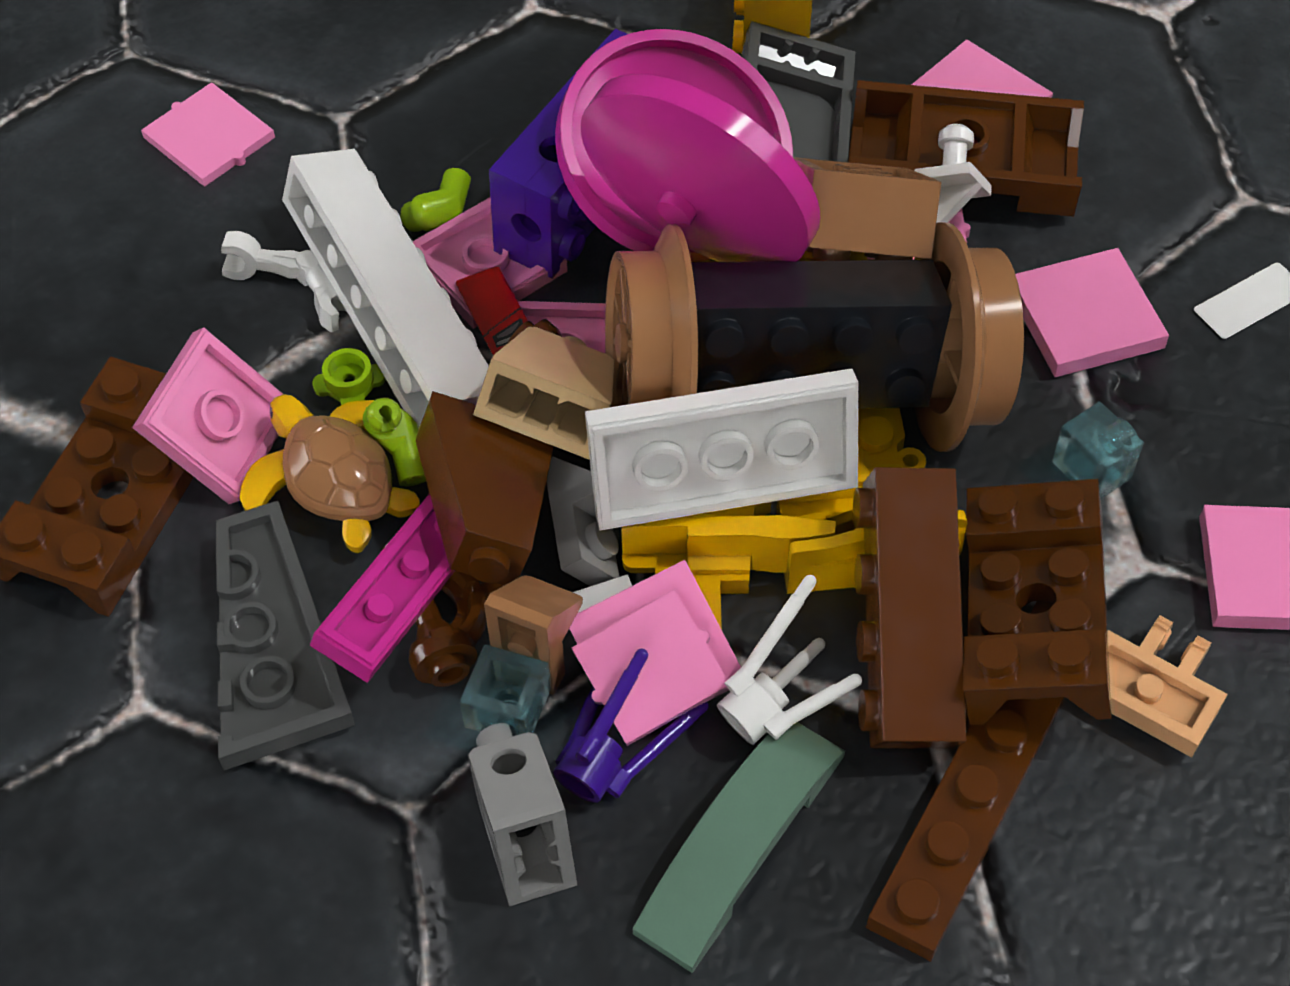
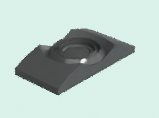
M751 21L747 29L741 57L747 60L763 76L778 97L789 123L793 144V157L848 162L856 52Z

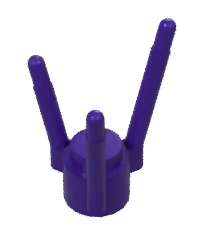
M643 648L635 652L593 728L590 729L599 707L592 699V692L595 690L592 685L569 740L555 760L557 767L553 771L554 777L567 790L586 801L598 803L606 791L612 796L620 798L631 779L692 726L709 708L708 702H705L682 714L624 766H621L619 758L623 754V749L607 733L648 659V652Z

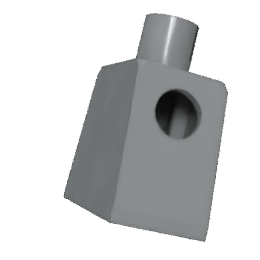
M506 723L488 726L478 734L476 738L477 747L468 753L480 812L509 907L577 886L565 808L537 734L527 732L517 735L516 729ZM537 825L535 830L528 836L517 837L515 831Z

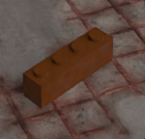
M875 467L863 482V488L855 489L853 497L855 528H864L865 554H857L855 588L858 595H866V621H859L856 649L859 662H868V689H861L858 700L859 726L861 731H870V748L951 749L966 742L956 469Z

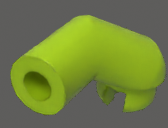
M449 168L443 174L439 190L417 195L412 201L405 203L400 213L401 221L405 228L411 232H419L421 230L432 231L461 214L471 183L469 174L460 168Z
M389 398L374 400L364 411L363 424L366 432L393 456L399 485L408 487L426 482L415 441L418 432L416 421L401 409L394 400Z

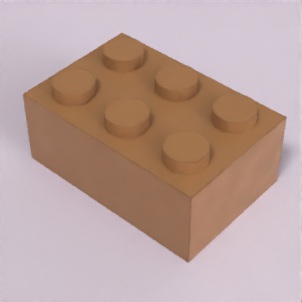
M793 157L811 183L820 207L821 219L819 229L806 250L812 252V258L827 261L850 260V254L853 251L864 252V256L875 258L874 260H913V257L932 259L941 181L902 167Z

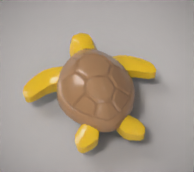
M287 394L274 397L270 403L271 423L277 434L286 439L284 449L261 457L251 465L244 477L239 497L246 511L268 504L274 494L287 485L288 491L294 500L304 509L321 517L343 521L342 537L344 543L354 553L362 552L371 539L369 521L378 519L385 513L398 518L410 516L419 507L420 500L416 493L408 489L392 487V473L389 460L381 445L366 432L363 424V414L365 409L374 400L347 402L337 407L330 416H313L304 404L292 395Z

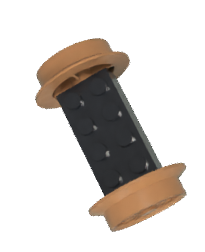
M949 222L936 223L932 259L915 257L914 260L691 262L684 233L677 224H667L664 227L653 251H616L612 257L607 281L605 307V354L614 359L613 395L610 407L853 369L858 380V409L914 407L919 429L926 442L934 450L946 452L954 450L961 443L969 426L998 425L1002 423L1009 415L1017 396L1023 364L1024 321L1021 295L1015 271L1010 260L1001 249L968 248L961 232Z

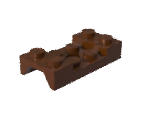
M857 80L849 162L902 167L913 171L919 168L941 166L943 164V149L938 146L939 131L950 124H963L973 131L974 138L978 141V143L973 144L972 149L967 151L966 162H971L992 185V194L1017 196L1016 211L1074 217L1082 188V177H1077L1078 145L1084 101Z
M112 356L109 357L80 401L86 418L29 504L15 500L0 523V580L8 582L16 574L23 572L64 586L97 613L107 617L111 615L194 476L132 428L166 373ZM121 481L128 484L122 494L111 496L108 499L97 496L100 489L108 483Z
M1099 479L967 488L966 538L969 550L968 636L964 637L963 692L970 725H984L1007 700L1066 697L1097 720L1112 719L1103 520ZM1033 601H1046L1053 604L1049 610L1038 614H1031L1021 610L1023 606Z

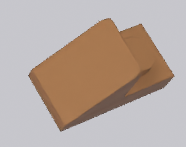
M527 575L521 576L490 593L484 603L494 672L554 695L565 675L562 641L583 604V597Z

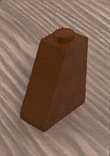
M432 391L415 441L449 567L451 570L471 575L482 582L506 585L519 578L532 551L554 446L473 415L476 404Z

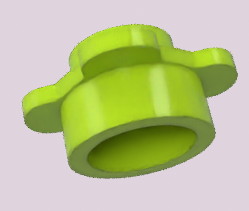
M344 348L334 351L324 360L322 374L315 376L312 384L314 392L318 396H330L343 405L347 402L365 400L374 387L383 385L386 379L377 364L371 365L368 356L364 352L353 348Z

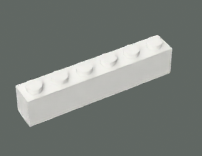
M355 149L291 156L282 201L326 277L337 292V296L403 410L416 421L419 429L432 391L477 404L489 365L479 351L473 333L465 328L452 307L447 291L439 286L429 270L423 252L415 247L402 226L399 213L391 208L379 189L374 173L368 171Z

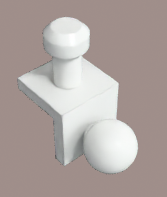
M950 124L939 131L938 146L943 149V164L941 166L915 169L918 173L941 181L936 223L949 222L971 198L991 196L992 185L971 162H966L967 151L973 148L974 133L963 124Z

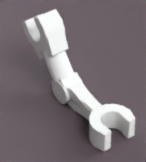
M241 231L226 232L221 247V253L227 254L222 268V276L233 280H245L251 278L256 270L279 274L289 279L297 278L304 286H309L314 292V305L321 326L331 333L339 330L338 311L346 310L311 250L297 252L294 250L275 251L261 249L257 240L247 233Z

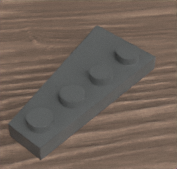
M279 501L216 520V580L219 596L217 647L220 652L218 708L220 710L221 736H218V759L224 771L355 726L334 661L310 646L314 632L321 623Z

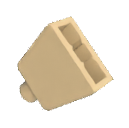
M527 327L491 358L473 415L590 460L585 411L610 407L613 395L614 359L608 354L587 347L577 337H561L538 327Z

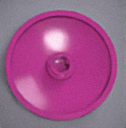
M652 29L634 32L619 37L598 49L576 72L563 97L556 121V154L559 168L571 196L588 219L602 232L633 251H653L661 232L632 211L610 189L593 166L581 137L580 125L582 115L598 90L610 79L628 74H649L671 78L699 88L747 115L773 136L793 157L792 136L784 109L763 76L747 60L725 45L708 37L681 30ZM689 249L691 261L710 259Z
M628 74L615 77L603 84L582 115L580 127L583 145L601 178L632 211L658 231L662 232L667 224H677L684 233L688 249L718 262H797L804 255L815 237L820 225V207L814 189L803 170L788 151L765 129L718 97L671 78L649 74Z

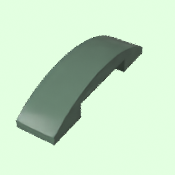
M798 722L793 724L777 740L768 734L738 768L697 823L648 900L633 927V935L693 973L731 919L734 903L803 806L809 808L844 758L845 750Z

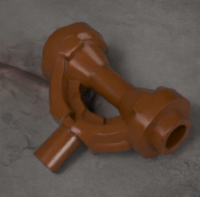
M458 571L452 574L441 590L455 605L456 614L453 622L449 624L442 619L434 599L415 622L418 630L416 641L410 646L409 663L417 680L422 683L433 684L437 687H446L460 682L468 675L470 667L478 657L475 645L482 637L487 624L484 603L490 593L504 585L479 582L473 576Z

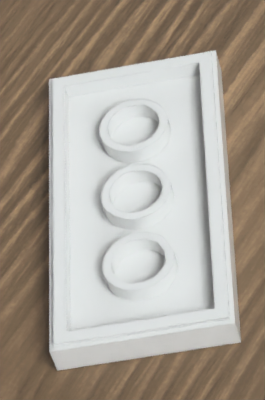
M853 369L585 411L595 514L599 531L858 488V380Z

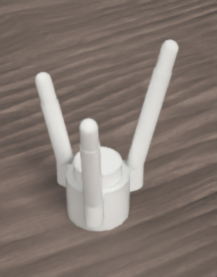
M806 575L743 666L725 682L730 693L717 704L718 710L732 728L752 745L766 733L777 740L793 724L841 698V696L857 688L862 683V677L859 674H852L790 709L782 710L789 703V699L782 689L825 648V641L822 638L813 640L772 679L763 672L755 679L753 678L815 587L817 579L814 575Z

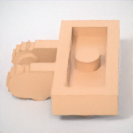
M1159 615L1140 647L1108 630L1111 713L1192 758L1228 695L1194 676L1212 642L1197 635L1195 640L1188 644L1180 659V665L1176 667L1156 656L1158 651L1163 650L1172 634L1171 628L1174 623Z

